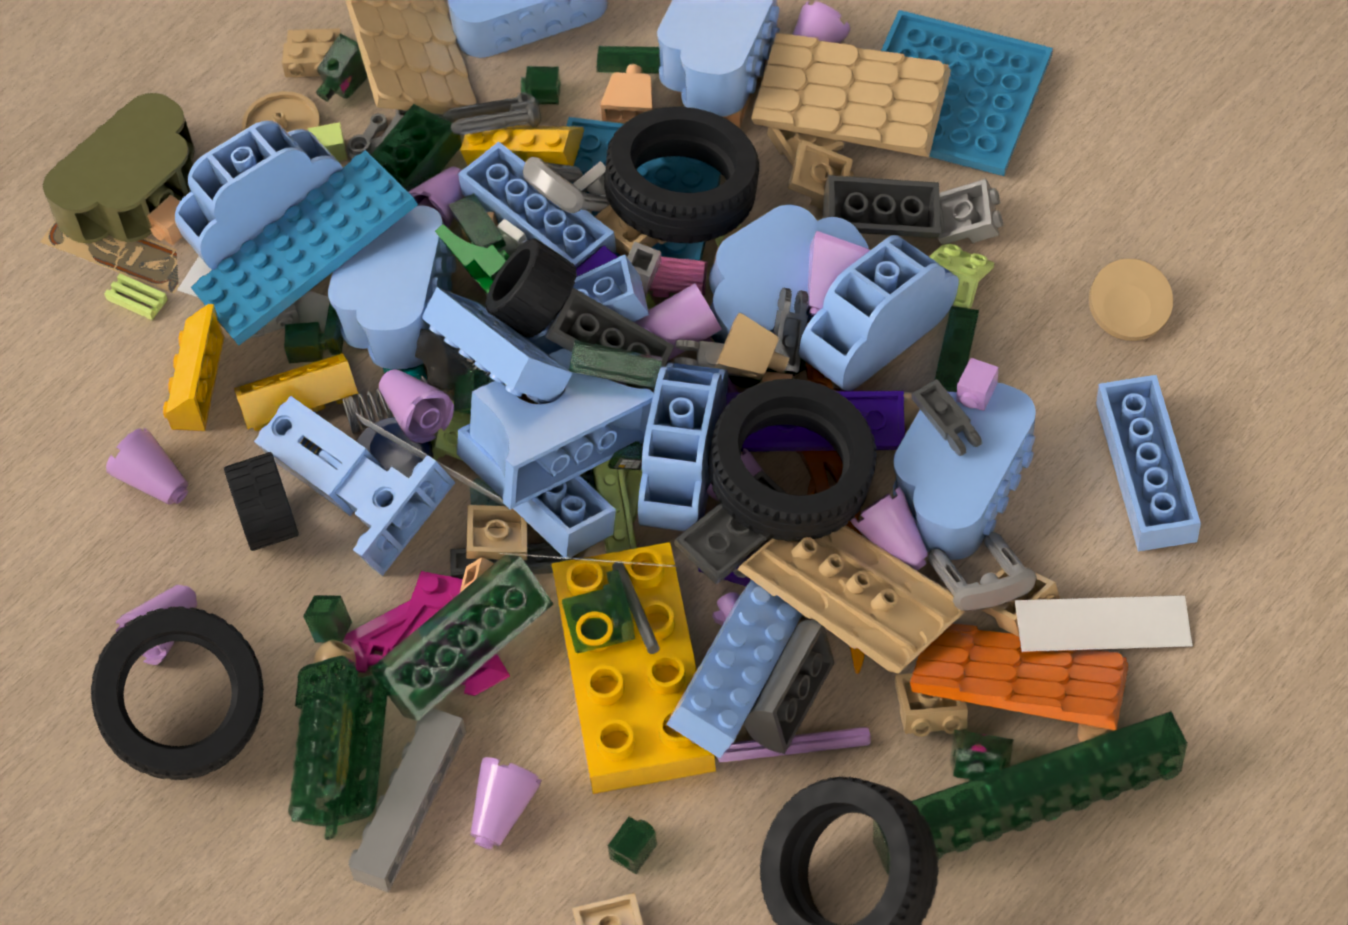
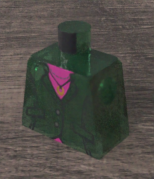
M341 33L339 34L318 66L317 71L323 83L316 90V94L326 102H329L334 94L346 99L368 79L358 42Z
M954 729L950 757L953 776L974 782L999 784L1010 769L1014 739Z

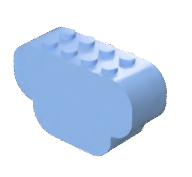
M448 0L453 31L459 48L469 56L485 58L593 22L604 14L608 1Z
M672 0L657 31L660 50L659 78L662 84L671 90L682 92V102L685 107L702 109L721 117L740 111L746 104L750 93L754 94L757 77L762 76L764 62L769 59L775 35L780 33V29L777 27L780 11L779 6H777V0Z
M261 121L204 154L194 163L188 176V185L191 192L178 204L175 211V223L181 235L206 265L214 270L223 259L234 255L245 242L257 237L268 224L275 223L285 215L287 209L298 205L307 197L310 191L321 187L329 180L333 173L341 171L343 167L310 131L297 129L287 133L277 122Z
M790 204L774 208L726 238L718 248L716 260L709 275V285L713 293L710 309L722 330L711 336L714 342L725 343L738 313L744 314L773 333L776 312L779 310L777 304L782 288L791 289L790 312L795 313L794 303L797 292L802 290L808 294L810 245L816 231L869 249L865 239L855 226L847 220L838 217H827L817 221L805 208ZM809 309L806 311V315H808L807 322L814 317L809 314Z
M416 206L332 273L328 298L338 315L344 341L352 347L368 349L371 360L377 366L385 369L413 368L424 363L433 355L438 335L429 330L431 325L421 317L437 287L449 292L452 290L451 275L456 271V259L435 232L443 224L441 215L438 211L428 206Z
M892 235L846 268L835 279L825 296L823 308L814 315L803 332L799 356L844 391H852L942 321L955 301L959 279L900 236Z
M668 362L666 367L661 366L643 443L642 477L638 497V521L640 526L685 532L705 515L709 496L707 489L710 485L708 457L715 425L726 407V393H728L727 370Z
M997 383L984 411L968 408L962 403L956 402L971 420V425L981 437L982 443L980 446L973 447L962 431L957 435L964 443L967 452L962 456L957 455L950 447L948 440H944L920 410L894 455L893 464L896 480L893 485V497L897 495L895 489L900 487L904 492L927 552H930L933 548L940 549L945 552L950 560L963 559L976 552L985 535L988 536L994 531L996 526L995 518L998 512L1003 514L1009 501L1007 496L1010 490L1015 491L1021 480L1020 472L1022 468H1028L1032 461L1036 415L1034 403L1027 394L1006 384ZM948 392L956 402L957 392Z

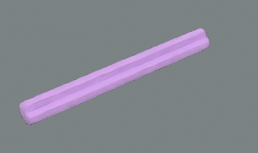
M868 727L795 735L785 754L769 750L755 740L733 742L722 757H717L718 762H729L867 746L871 743V735Z

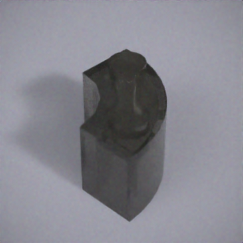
M421 329L417 340L415 357L421 359L426 365L428 373L427 384L452 395L472 396L474 386L472 362H469L466 357L459 353L460 348L447 344L444 341L445 337L437 335L432 331Z

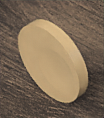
M288 91L275 92L259 98L247 109L242 120V131L261 121L277 122L287 133L297 129L308 130V128L321 126L316 105L306 96Z
M1120 259L1106 265L1094 279L1089 291V307L1097 324L1108 334L1122 340L1138 341L1153 336L1165 325L1172 312L1173 293L1166 277L1153 265L1138 259Z

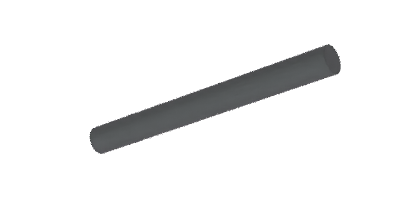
M615 562L612 568L649 654H655L659 651L660 647L624 563Z

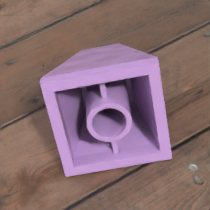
M816 231L809 253L807 309L810 310V315L814 316L823 308L825 296L835 279L846 268L868 253L870 249Z

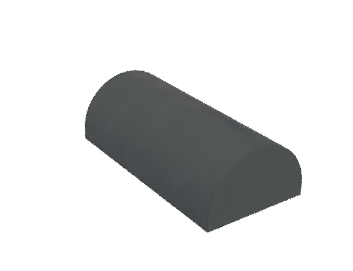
M828 175L823 199V218L838 217L847 220L861 234L938 238L941 234L939 182Z
M575 288L572 289L563 308L551 322L545 338L633 388L650 389L652 392L655 390L661 366L666 365L674 347L671 343Z
M805 620L797 625L744 722L749 735L760 745L774 752L786 753L835 664L826 629L816 620Z

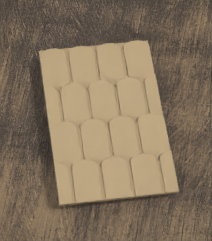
M345 0L376 107L443 115L451 108L476 104L477 101L468 80L467 69L456 44L457 38L449 20V11L444 0Z
M776 33L767 62L768 65L766 66L755 103V109L751 116L754 124L929 157L951 73L949 65L935 60L905 57L904 54L861 49L849 44L819 41L818 38Z
M846 525L841 527L840 530L832 532L828 536H822L819 539L805 537L801 541L795 542L772 538L737 568L772 596H779L805 617L816 620L853 649L858 648L887 671L895 672L896 674H899L965 612L959 610L954 605L951 592Z

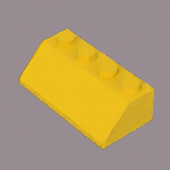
M513 126L466 134L460 151L468 166L497 142H500L524 162L531 157H538L546 163L574 166L584 128L573 126Z
M207 304L188 317L185 321L184 330L179 332V354L174 355V377L169 379V400L165 401L163 406L164 418L168 419L171 430L205 431L224 342V334L217 320L218 315L214 304Z
M343 353L234 388L247 429L253 428L254 431H259L268 425L276 415L280 405L285 403L290 396L313 412H318L325 409V404L336 401L337 404H342L343 398L353 397L352 395L358 394L348 360Z

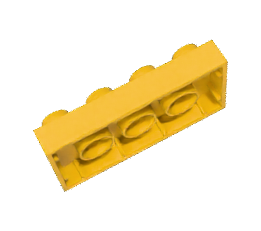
M670 542L583 558L675 565ZM573 559L551 563L593 794L715 772V756L666 725L697 671L676 567L624 563L660 647L657 653L649 654L612 568L615 562Z

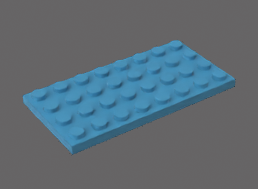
M365 150L360 155L355 156L341 171L333 173L329 180L321 187L310 191L307 197L298 205L287 209L285 215L275 223L268 224L257 237L245 242L234 255L223 259L216 269L200 277L190 288L205 306L207 304H214L218 315L217 320L240 346L418 204Z

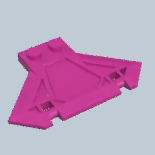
M420 571L411 600L337 638V641L345 643L354 650L356 672L366 673L369 666L378 667L377 676L447 691H453L455 684L465 685L464 694L475 696L510 677L509 672L471 614L475 600L460 593L463 579ZM374 651L383 652L382 656L374 654ZM461 668L470 670L469 674L460 672Z

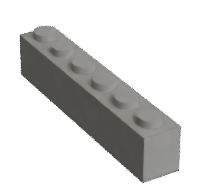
M428 707L425 716H421L415 726V736L411 743L408 742L405 745L402 753V762L399 768H395L391 773L389 788L385 796L381 795L377 802L376 815L372 822L366 824L362 834L363 841L359 849H355L350 856L349 867L355 881L389 893L466 734L463 718Z

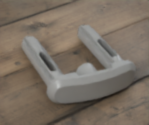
M531 157L524 164L523 176L525 180L544 197L566 212L576 213L580 210L601 212L610 205L606 195L582 193L579 188L572 184L582 177L581 170L576 166L546 163L538 157Z
M991 532L988 536L985 535L984 543L1008 577L999 579L994 573H987L982 576L980 585L978 582L968 585L944 551L935 548L930 550L928 560L952 593L953 603L959 610L970 612L999 606L1026 595L1036 583L1035 572L1024 567L1000 534Z

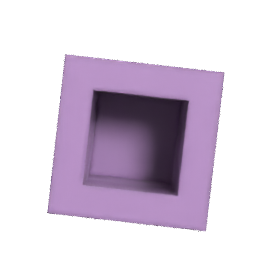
M970 358L957 384L956 402L962 403L968 408L984 411L997 386L999 367Z

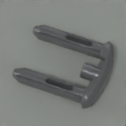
M521 92L515 98L451 108L443 114V121L452 124L451 131L453 133L466 135L524 124L537 127L541 122V113L538 100L528 93Z

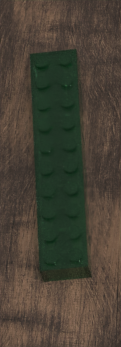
M1172 711L1120 728L1117 731L1091 738L912 800V803L924 815L926 822L931 828L939 860L944 854L952 851H966L975 843L984 840L986 842L995 841L1004 833L1013 830H1026L1038 821L1044 819L1045 821H1052L1060 817L1064 812L1073 809L1075 811L1086 809L1093 802L1102 799L1105 801L1112 800L1127 790H1141L1147 787L1150 782L1159 779H1172L1182 772L1187 741ZM873 819V843L886 873L889 874L890 853L882 829Z

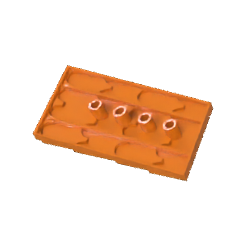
M952 623L918 655L910 685L915 693L1117 731L1129 666L1127 658L1117 652L1100 650L1021 652L1020 637L1012 633L978 630L977 626Z

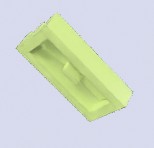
M121 273L117 276L118 281H113L111 284L112 289H107L104 293L106 300L151 320L154 319L168 300L166 293ZM118 292H121V293H123V294H125V295H127V296H130V297H132L133 300H136V301H138V302H140V303L143 302V303H145V304H148V305L152 306V308L150 309V308H148V307H146V306H144V305H141V304H139V303H137V302H135V301H132V300H130V299H128V298H126V297H124V296H121V295L118 294Z

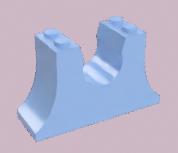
M563 348L549 354L550 357L572 372L559 399L551 403L544 401L543 404L528 403L508 392L504 384L493 381L472 391L470 436L493 457L500 467L505 478L503 503L511 510L644 443L654 393L650 389L633 388L614 382L597 373L577 355Z

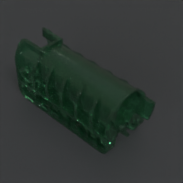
M343 655L306 665L298 671L295 707L301 711L298 721L299 728L296 739L295 760L293 762V778L290 788L291 795L288 814L294 823L301 822L307 825L326 827L324 837L326 840H330L337 835L338 825L365 819L373 813L376 807L388 695V684L386 681L376 675L358 677L355 663ZM372 712L371 721L365 724L368 714ZM366 768L365 778L359 781L361 772Z

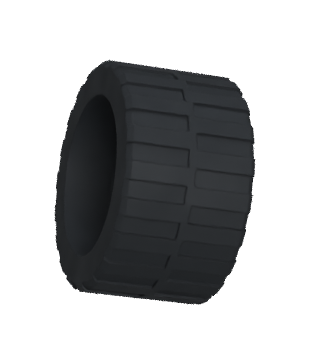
M537 239L526 241L510 255L497 273L487 294V312L526 338L538 335L556 318L569 298L577 276L576 266Z
M271 452L224 467L226 479L250 550L255 551L298 537L299 532Z

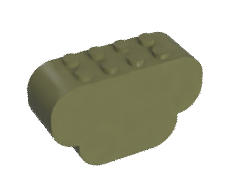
M146 93L139 95L119 109L115 115L99 126L92 135L78 144L70 154L60 160L47 173L43 181V191L56 225L63 234L79 243H94L106 238L108 235L122 242H136L152 234L148 215L170 195L181 201L191 192L188 185V176L193 166L194 145L182 108L178 103L163 94Z

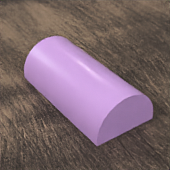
M695 283L649 309L648 316L634 322L674 345L668 361L685 351L676 348L677 340L699 342L722 330ZM616 378L619 384L625 386L627 385L625 382Z

